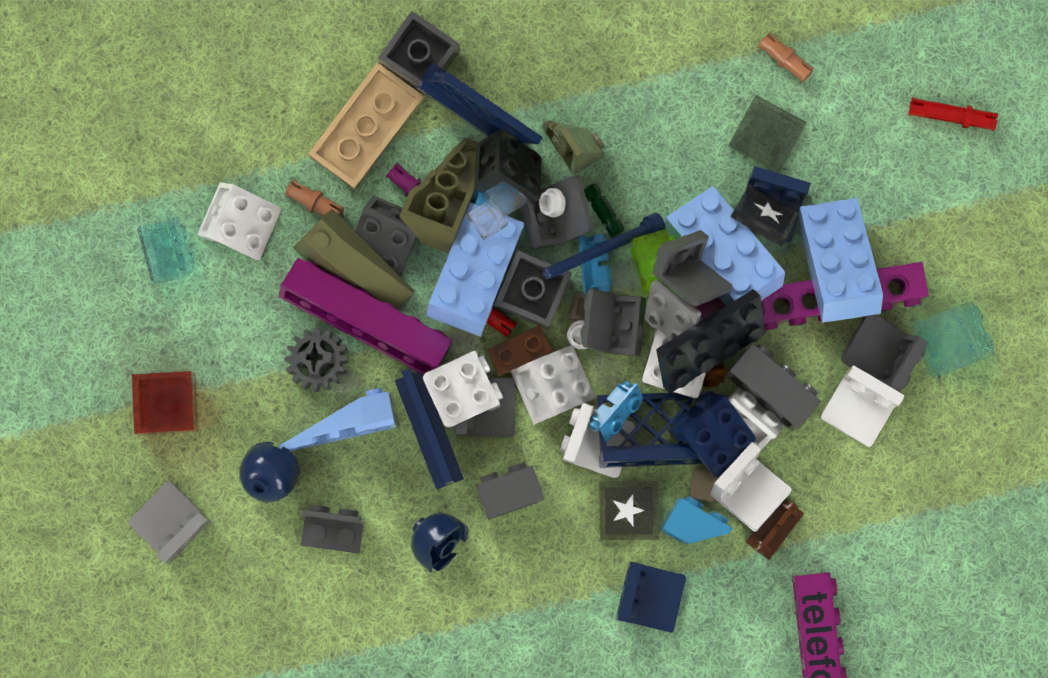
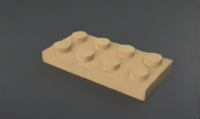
M377 62L308 153L309 157L356 190L423 101L424 96Z

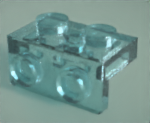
M178 216L172 217L165 222L143 225L137 229L152 285L182 279L193 272L194 259L191 252L187 250L185 243L187 237L186 229L182 223L180 224Z

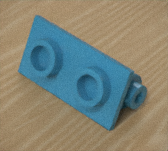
M596 234L593 237L580 236V252L608 239H605V234ZM609 253L581 265L584 294H587L589 289L610 292V287L613 286L610 265L602 266V261L609 260Z
M624 381L623 384L619 383L606 399L613 407L609 408L602 403L590 417L591 422L588 426L595 432H598L600 429L606 442L621 430L623 423L630 414L639 409L643 396L636 383L634 385L628 381Z

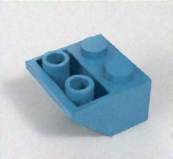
M687 496L684 499H676L659 530L683 544H690L728 534L731 532L732 527L727 525L729 519L715 511L710 512V514L701 510L702 503Z

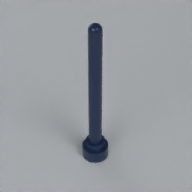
M658 213L650 214L643 218L640 226L546 267L543 270V276L546 279H551L644 236L646 238H656L666 232L664 220Z

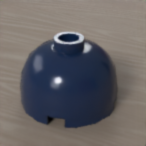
M272 442L257 443L251 447L239 467V478L243 489L250 497L266 503L280 501L288 496L297 484L300 474L297 458L285 447L280 449L272 446L274 444Z
M440 512L429 515L426 518H420L413 527L414 533L411 539V549L415 559L429 572H432V568L437 572L442 570L456 556L457 553L451 552L460 539L466 542L469 533L467 525L453 515Z

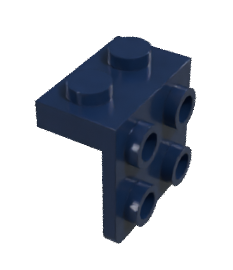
M708 392L698 397L695 401L696 405L688 412L679 415L674 421L675 424L668 431L675 440L687 442L712 475L720 476L751 442L755 443L756 437L726 395Z

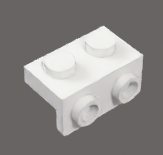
M738 387L728 399L755 435L756 440L754 444L762 450L771 439H775L778 436L783 424L775 413L765 410L758 404L754 395Z

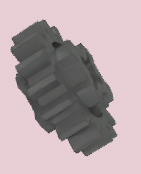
M315 328L313 335L304 330L303 339L297 336L294 337L297 343L295 347L287 346L292 355L284 357V360L292 365L286 371L290 375L295 374L292 378L293 382L298 384L302 381L301 387L306 391L311 385L315 392H319L321 385L327 390H331L330 382L334 381L339 384L340 380L337 377L339 373L347 374L342 365L350 363V360L342 355L348 349L345 345L339 346L342 342L341 338L336 336L332 339L333 333L328 329L324 335H322L319 328ZM324 343L332 346L335 353L325 352ZM310 344V346L304 352H302L303 349ZM319 354L323 359L318 360L317 365H314L311 360H315ZM300 366L309 368L310 377L305 376L301 372ZM330 368H332V370H331L327 375L324 376V374H325Z

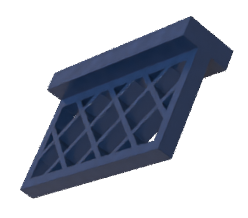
M435 63L429 66L416 88L487 137L501 128L508 134L516 137L520 143L538 145L543 138Z
M410 369L402 371L403 377L394 381L436 490L464 480L439 413L424 383V375L419 372L412 373Z
M700 391L699 397L708 392L713 393V391ZM676 392L671 394L642 393V401L651 407L652 410L643 420L635 413L630 414L639 425L630 434L621 428L619 433L625 440L619 446H607L600 429L598 431L600 468L703 464L688 443L682 444L683 441H679L678 444H670L661 436L670 425L673 426L675 424V419L683 411L688 412L690 410L689 404L697 398ZM609 395L596 396L597 409L602 403H608L606 399ZM666 400H673L681 407L672 419L659 408ZM681 400H688V401L686 402V404H684ZM652 401H659V402H658L657 405H655ZM654 412L668 422L659 433L646 423ZM641 427L654 437L649 445H640L632 438ZM657 440L661 443L653 445ZM628 441L632 444L630 446H624Z

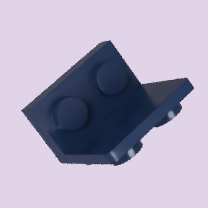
M754 166L750 173L738 216L751 232L790 243L799 217V209L808 194L811 183ZM769 203L773 211L783 215H775L778 222L769 215L760 216L763 210L755 204L765 207Z
M630 561L616 620L672 633L676 624L686 576Z

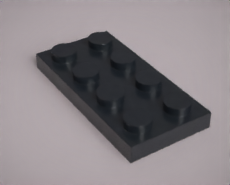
M754 289L750 290L656 349L662 384L669 394L685 387L696 377L710 371L715 365L734 356L739 350L750 343L758 341L766 334L761 295Z

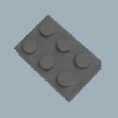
M752 344L739 357L725 376L743 391H748L754 395L757 403L765 410L775 413L780 422L791 432L799 429L820 404L821 400L817 398L819 393L808 383L805 382L802 385L794 379L796 374L783 363L780 366L771 359L773 354L764 346L759 344L756 347Z

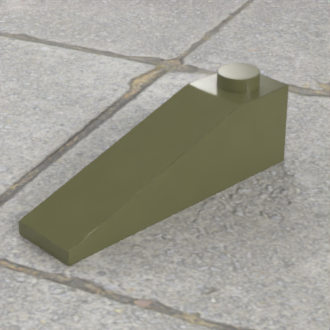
M551 120L543 122V130L573 176L603 157L604 152L602 149L605 146L597 133L592 135L588 128Z
M464 138L444 157V161L435 170L432 169L426 175V178L409 192L399 217L422 244L449 254L475 191V155L478 142Z
M333 209L326 213L293 247L306 261L315 263L322 271L341 277L345 283L354 288L364 289L371 297L380 302L390 303L396 309L415 292Z

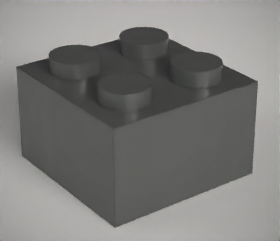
M411 11L378 59L383 67L428 98L427 95L416 89L431 64L435 63L447 71L460 52V43Z
M517 250L495 302V308L549 330L572 272L566 271L551 279H546L543 276V270L552 264Z
M525 462L509 467V474L498 477L497 472L480 477L481 483L477 484L476 487L488 520L544 501L533 465L526 467Z

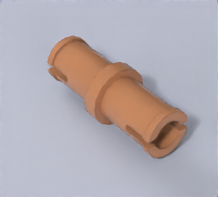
M770 32L758 45V48L777 61V66L786 68L802 83L814 70V67H811L795 54V49L786 47Z
M292 180L286 189V197H290L306 206V210L311 213L315 211L324 216L333 209L341 217L344 212L343 206L323 197L322 192L318 190L314 192L296 180Z

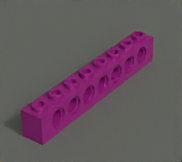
M923 262L877 269L883 292L881 312L892 310V304L904 303V307L918 306L922 304V299L929 296ZM812 280L783 284L781 288L761 301L765 331L777 329V323L789 321V326L807 324L806 318L818 317V322H822ZM890 281H896L901 285L902 292L900 295H893L889 291L888 284ZM805 295L814 297L816 300L815 309H806L802 304V297ZM718 297L693 307L699 310L701 313L700 317L705 319L726 305ZM775 300H782L787 304L788 310L786 314H778L774 311L773 303Z

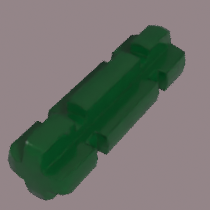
M594 183L584 189L585 197L588 201L591 200L592 208L601 222L606 224V230L609 235L615 237L622 233L624 226L619 219L615 218L616 213L605 196H601L602 191L598 185Z

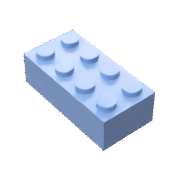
M714 186L666 217V233L672 240L702 230L709 236L701 261L732 284L730 293L719 297L725 305L730 304L752 289L761 295L762 301L783 286L785 271Z
M858 198L801 206L799 209V230L822 323L881 314L883 292Z
M470 202L429 301L426 316L481 337L525 223Z

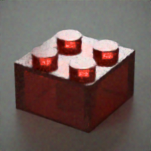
M192 371L132 374L134 434L143 436L198 432L195 373Z

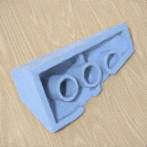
M382 388L365 391V397L358 398L281 444L279 448L285 447L290 451L397 428L389 391L383 392Z

